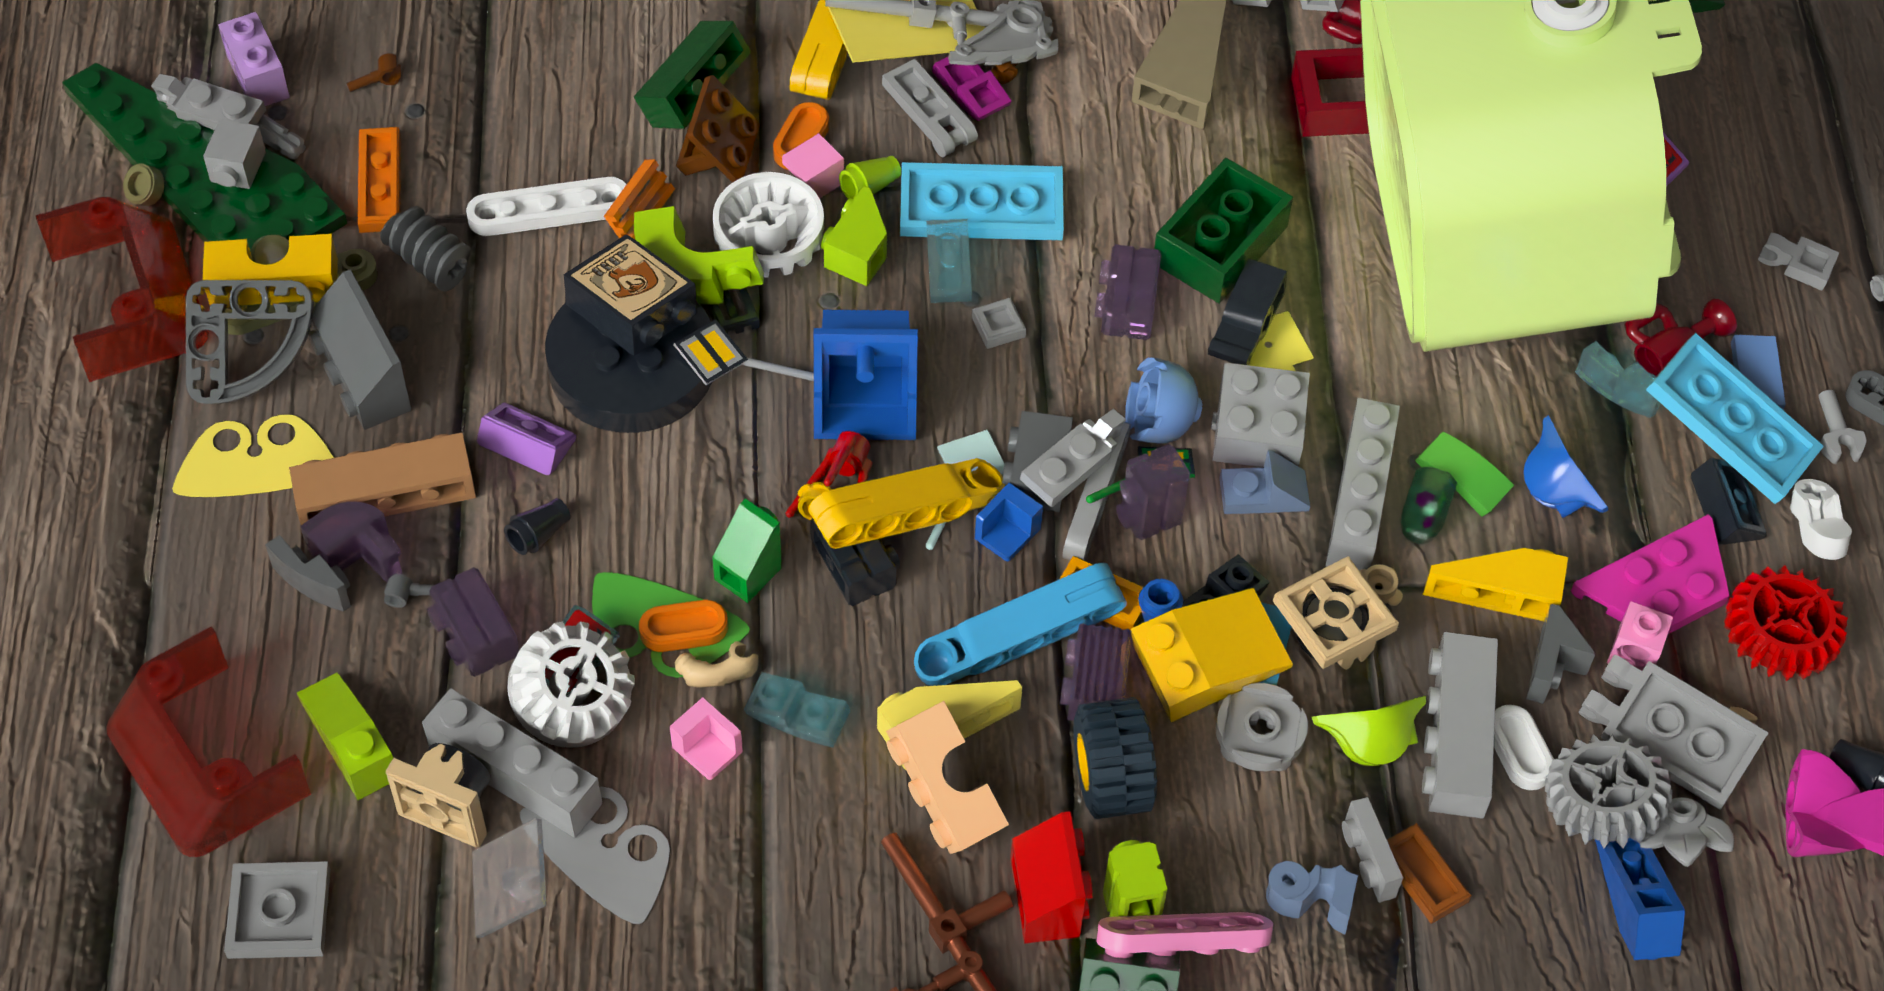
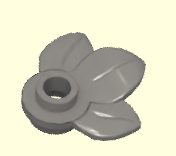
M1683 797L1673 798L1671 804H1669V812L1665 822L1659 823V828L1655 834L1645 833L1640 848L1655 849L1665 846L1667 851L1683 866L1688 867L1700 856L1706 846L1718 851L1732 852L1734 836L1730 827L1723 820L1706 814L1704 807L1697 801Z

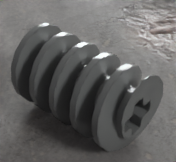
M419 206L411 207L405 212L392 216L381 230L380 239L382 243L389 246L406 263L413 265L418 273L423 274L429 282L436 284L439 290L449 291L459 284L467 270V261L471 252L470 247L465 243L459 244V239L456 235L448 234L447 228L444 225H436L435 218L430 215L425 216L424 209Z

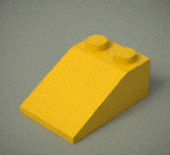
M1254 588L1177 608L1131 628L1133 646L1171 722L1220 701L1230 694L1233 695L1241 691L1243 686L1259 683L1293 667V663Z

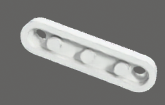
M602 177L481 194L474 197L467 205L468 224L475 233L482 236H492L606 220L604 218L605 213L627 184L616 177Z

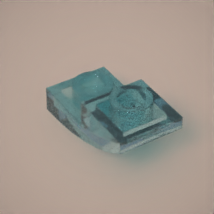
M1597 341L1583 349L1575 372L1583 381L1607 399L1632 412L1649 418L1657 413L1660 402L1646 391L1656 378L1653 374L1648 373L1638 362L1624 369L1617 358L1607 352Z
M763 672L744 708L747 715L773 728L832 748L850 713L847 701L806 692L801 681Z

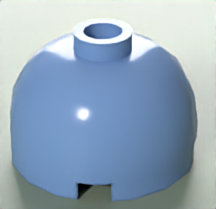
M1146 358L1137 368L1138 371L1144 372L1140 382L1131 381L1125 406V423H1129L1131 428H1135V434L1130 435L1132 440L1166 444L1179 439L1189 430L1192 423L1199 419L1202 411V400L1198 397V390L1193 377L1181 365L1158 358Z

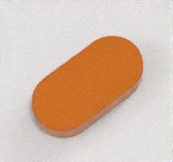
M806 102L792 109L773 143V157L780 167L788 170L782 163V156L818 133L825 138L829 130V114L822 105Z
M712 600L656 606L647 610L639 621V633L642 643L648 649L656 652L710 646L720 642L728 631L726 610L721 604Z

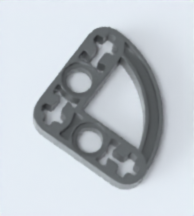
M203 280L191 285L186 295V387L191 398L203 404L233 402L254 395L279 379L300 354L311 328L314 298L309 287L301 282L292 280ZM208 287L212 295L227 296L225 287H232L229 298L232 313H225L227 304H211L210 311L204 312V306L196 303V296L203 295L204 288ZM276 287L274 296H289L290 289L296 288L297 294L305 297L304 304L297 305L296 312H291L288 305L274 304L276 312L268 313L271 304L268 288ZM246 288H255L262 296V304L254 312H246L239 305V295ZM228 319L292 320L286 338L275 355L255 373L228 384ZM204 330L213 331L219 339L217 350L208 355L199 352L195 344L196 337ZM196 359L207 362L219 359V368L210 366L211 380L218 381L219 384L218 389L211 390L210 397H205L204 390L197 389L196 387L197 381L204 380L205 367L195 368Z

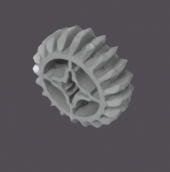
M1612 733L1607 741H1600L1593 734L1589 744L1576 739L1572 749L1562 748L1558 759L1552 760L1548 778L1545 779L1546 804L1548 810L1553 812L1556 825H1566L1565 829L1567 830L1568 837L1581 833L1585 845L1592 839L1600 840L1603 849H1605L1609 841H1617L1624 848L1628 838L1641 844L1645 833L1655 834L1659 828V823L1665 822V818L1668 816L1669 804L1672 802L1669 770L1663 769L1661 756H1650L1651 753L1649 752L1648 745L1635 748L1632 738L1621 743L1616 741Z

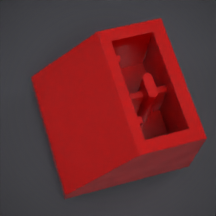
M1071 811L1061 812L1012 838L1010 861L1024 944L1080 937L1082 920L1089 919L1088 900L1092 899V883L1089 871H1082L1080 857L1085 855L1084 838L1081 828H1073Z

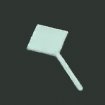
M988 430L937 447L944 463L953 464L978 458L993 465L1003 476L1005 464ZM946 522L935 525L926 543L928 550L934 548Z

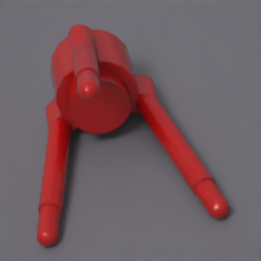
M853 431L842 432L834 447L828 449L824 460L806 484L811 485L812 483L820 482L827 471L828 474L824 480V485L827 487L832 485L838 474L849 477L857 472V483L866 482L873 465L872 461L867 458L871 447L869 441L859 433ZM798 495L785 513L788 518H792L798 510V499L800 498Z

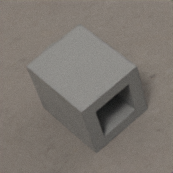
M219 119L203 155L211 182L226 187L236 186L250 189L266 153L259 126Z

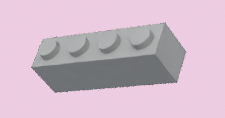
M1363 398L1357 399L1350 426L1326 567L1347 556L1350 557L1359 570H1367L1371 567L1381 521L1400 409L1399 405Z
M1444 632L1439 649H1431L1428 674L1436 675L1435 687H1429L1426 713L1434 714L1433 726H1427L1424 753L1432 755L1431 767L1425 766L1422 780V793L1429 794L1430 812L1484 818L1491 801L1498 639Z
M451 688L422 721L429 747L435 743H443L469 753L488 769L491 775L488 785L576 838L603 804L597 777Z

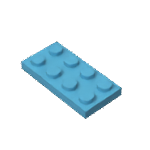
M902 162L900 236L1063 240V166Z
M1696 333L1686 341L1646 389L1774 504L1786 496L1824 447Z

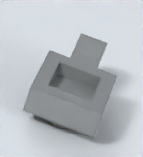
M1770 233L1758 260L1769 266L1787 265L1784 275L1822 291L1830 277L1839 252L1802 236L1798 243L1795 244L1779 234Z

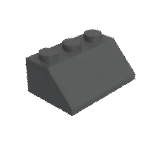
M351 269L342 272L314 307L312 319L314 330L309 332L308 337L316 355L324 353L328 360L323 364L333 386L341 385L344 393L340 394V398L346 413L350 418L356 415L363 429L366 430L410 412L411 406L398 356Z

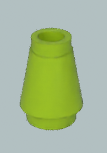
M891 155L849 163L846 169L841 171L839 175L841 189L848 199H854L863 186L870 188L874 195L895 179L900 178L901 167L897 159Z

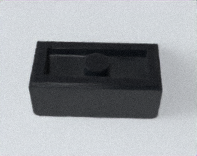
M1710 458L1691 473V479L1705 516L1709 514L1713 519L1718 544L1762 540L1767 537V532L1747 479L1727 461Z

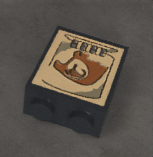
M628 234L563 274L566 305L633 356L647 347L656 344L662 337L678 326L686 324L697 314L695 283Z

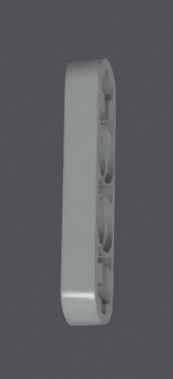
M1123 423L1122 433L1114 439L1118 444L1112 451L1110 459L1087 478L1067 534L1062 558L1071 560L1075 556L1086 561L1109 496L1091 504L1086 502V497L1114 483L1128 442L1131 424Z

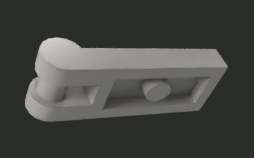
M916 59L882 75V86L932 141L938 155L945 157L955 152V147L961 143L968 145L978 139V133L973 123ZM951 125L954 130L947 133L944 127Z

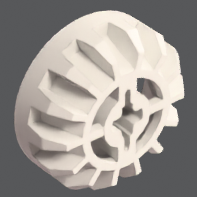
M761 172L747 175L731 183L719 195L713 209L714 241L719 245L720 251L753 246L755 251L764 254H757L764 270V277H769L770 269L780 268L783 275L793 273L794 263L800 267L808 265L812 261L813 252L821 249L824 230L822 203L809 185L791 175L777 172ZM798 238L792 250L780 254L786 247L787 241Z
M562 621L553 623L549 629L542 632L537 631L530 636L514 659L508 676V697L512 710L527 731L546 743L569 748L593 744L613 731L632 702L630 698L631 691L635 685V677L630 674L627 666L629 661L628 654L625 650L619 652L612 644V635L606 631L600 635L589 630V623L579 622L576 626H565ZM580 647L575 656L564 659L560 664L550 659L554 653L561 649ZM594 655L602 661L605 667L607 685L596 681V669L591 663ZM578 667L576 688H573L569 696L566 697L569 688V676H572ZM545 668L555 671L549 681V686H547L545 679ZM592 689L603 694L595 702L579 706L584 702Z

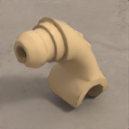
M736 641L730 646L729 658L721 663L709 664L707 661L695 659L691 653H683L675 661V670L680 675H683L687 686L698 688L724 686L736 680L752 677L758 668V655L752 654L749 657L743 658L746 645Z

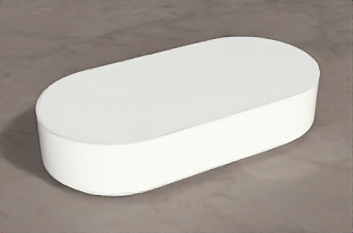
M1504 705L1495 710L1494 748L1510 780L1518 787L1526 790H1537L1544 787L1545 779L1548 778L1549 767L1554 758L1533 717L1520 706Z

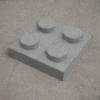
M328 861L233 864L224 947L227 958L324 956L331 871Z

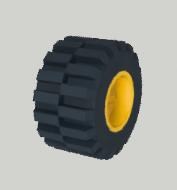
M1135 697L1079 704L1074 717V748L1080 787L1087 809L1094 819L1151 812L1157 795V771L1152 735L1147 716L1141 704Z

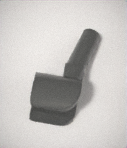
M395 574L387 582L384 590V602L389 606L402 608L406 605L409 595L448 596V585L413 583L409 577L403 574Z

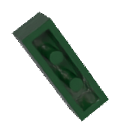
M700 21L635 94L634 99L652 128L685 129L691 122L705 77L714 75L724 84L751 53V50L734 21Z

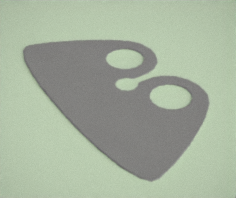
M600 787L601 798L612 800L617 807V814L612 821L606 824H597L590 819L576 838L527 808H523L520 811V819L532 839L575 884L621 919L633 924H642L655 903L664 880L669 860V843L664 834L655 827L635 825L625 830L618 837L616 846L612 848L604 847L601 843L602 837L606 834L615 833L627 819L628 808L626 801L618 792L612 788ZM637 835H649L654 838L658 847L654 857L647 861L633 859L628 853V845L632 838Z

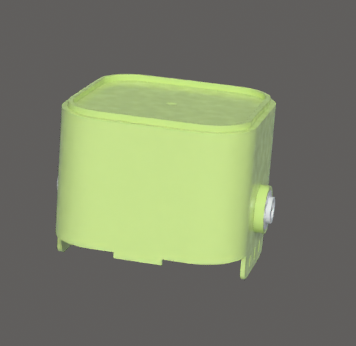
M1360 0L1364 90L1371 150L1404 318L1412 343L1420 342L1423 351L1427 352L1651 318L1654 315L1658 279L1672 276L1678 271L1681 263V253L1674 231V220L1670 216L1666 201L1665 146L1660 108L1653 77L1692 70L1701 60L1702 44L1689 0H1670L1669 2L1650 5L1648 2L1656 0ZM1680 33L1679 36L1658 39L1659 35Z

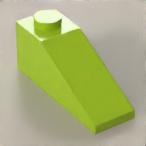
M338 672L297 692L300 702L357 800L389 785L386 770L393 760V755L374 722Z

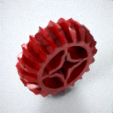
M1784 565L1782 568H1779L1776 574L1767 566L1761 571L1760 575L1752 572L1746 577L1744 582H1740L1735 587L1732 593L1733 597L1729 598L1726 605L1725 613L1727 616L1724 620V628L1730 630L1728 643L1739 645L1737 649L1738 657L1749 656L1752 658L1751 669L1762 665L1767 668L1768 677L1774 675L1776 671H1781L1786 681L1792 678L1796 672L1804 680L1811 675L1812 671L1819 674L1826 669L1828 663L1831 664L1832 661L1836 660L1840 653L1839 649L1842 648L1846 641L1847 632L1844 630L1847 627L1848 617L1841 614L1843 602L1832 600L1834 588L1822 589L1819 587L1820 576L1811 581L1804 578L1803 569L1793 575L1790 574L1786 565ZM1754 608H1755V609L1759 612V614H1760L1758 618L1761 620V622H1762L1763 625H1764V626H1762V627L1760 626V624L1758 623V621H1757V619H1756V616H1755V613H1754ZM1808 619H1810L1814 624L1817 636L1812 632L1814 627L1810 624Z

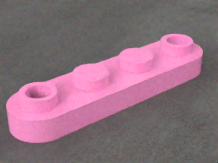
M1248 912L1106 917L1099 921L1096 942L1105 948L1106 954L1116 958H1130L1133 956V953L1151 952L1159 956H1173L1176 954V951L1189 950L1206 955L1216 954L1219 949H1236L1241 952L1256 953L1260 951V947L1270 945L1273 922L1262 915Z

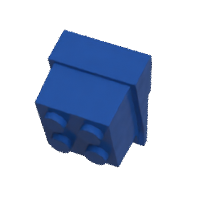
M823 310L822 328H814L813 332L814 439H838L842 432L853 431L861 434L867 440H916L918 329H910L909 311Z

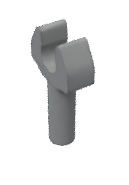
M1825 390L1818 397L1830 432L1824 434L1820 441L1824 446L1821 452L1828 460L1836 464L1842 454L1839 444H1843L1849 448L1853 461L1858 462L1867 441L1865 433L1847 428L1835 391Z

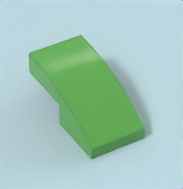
M1444 431L1415 459L1416 463L1443 491L1453 487L1481 517L1488 514L1514 486L1503 473L1483 456Z

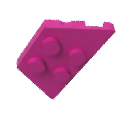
M1708 514L1574 582L1571 589L1572 594L1580 600L1587 596L1608 608L1606 614L1622 622L1630 601L1673 616L1668 634L1726 604L1730 595L1713 519Z

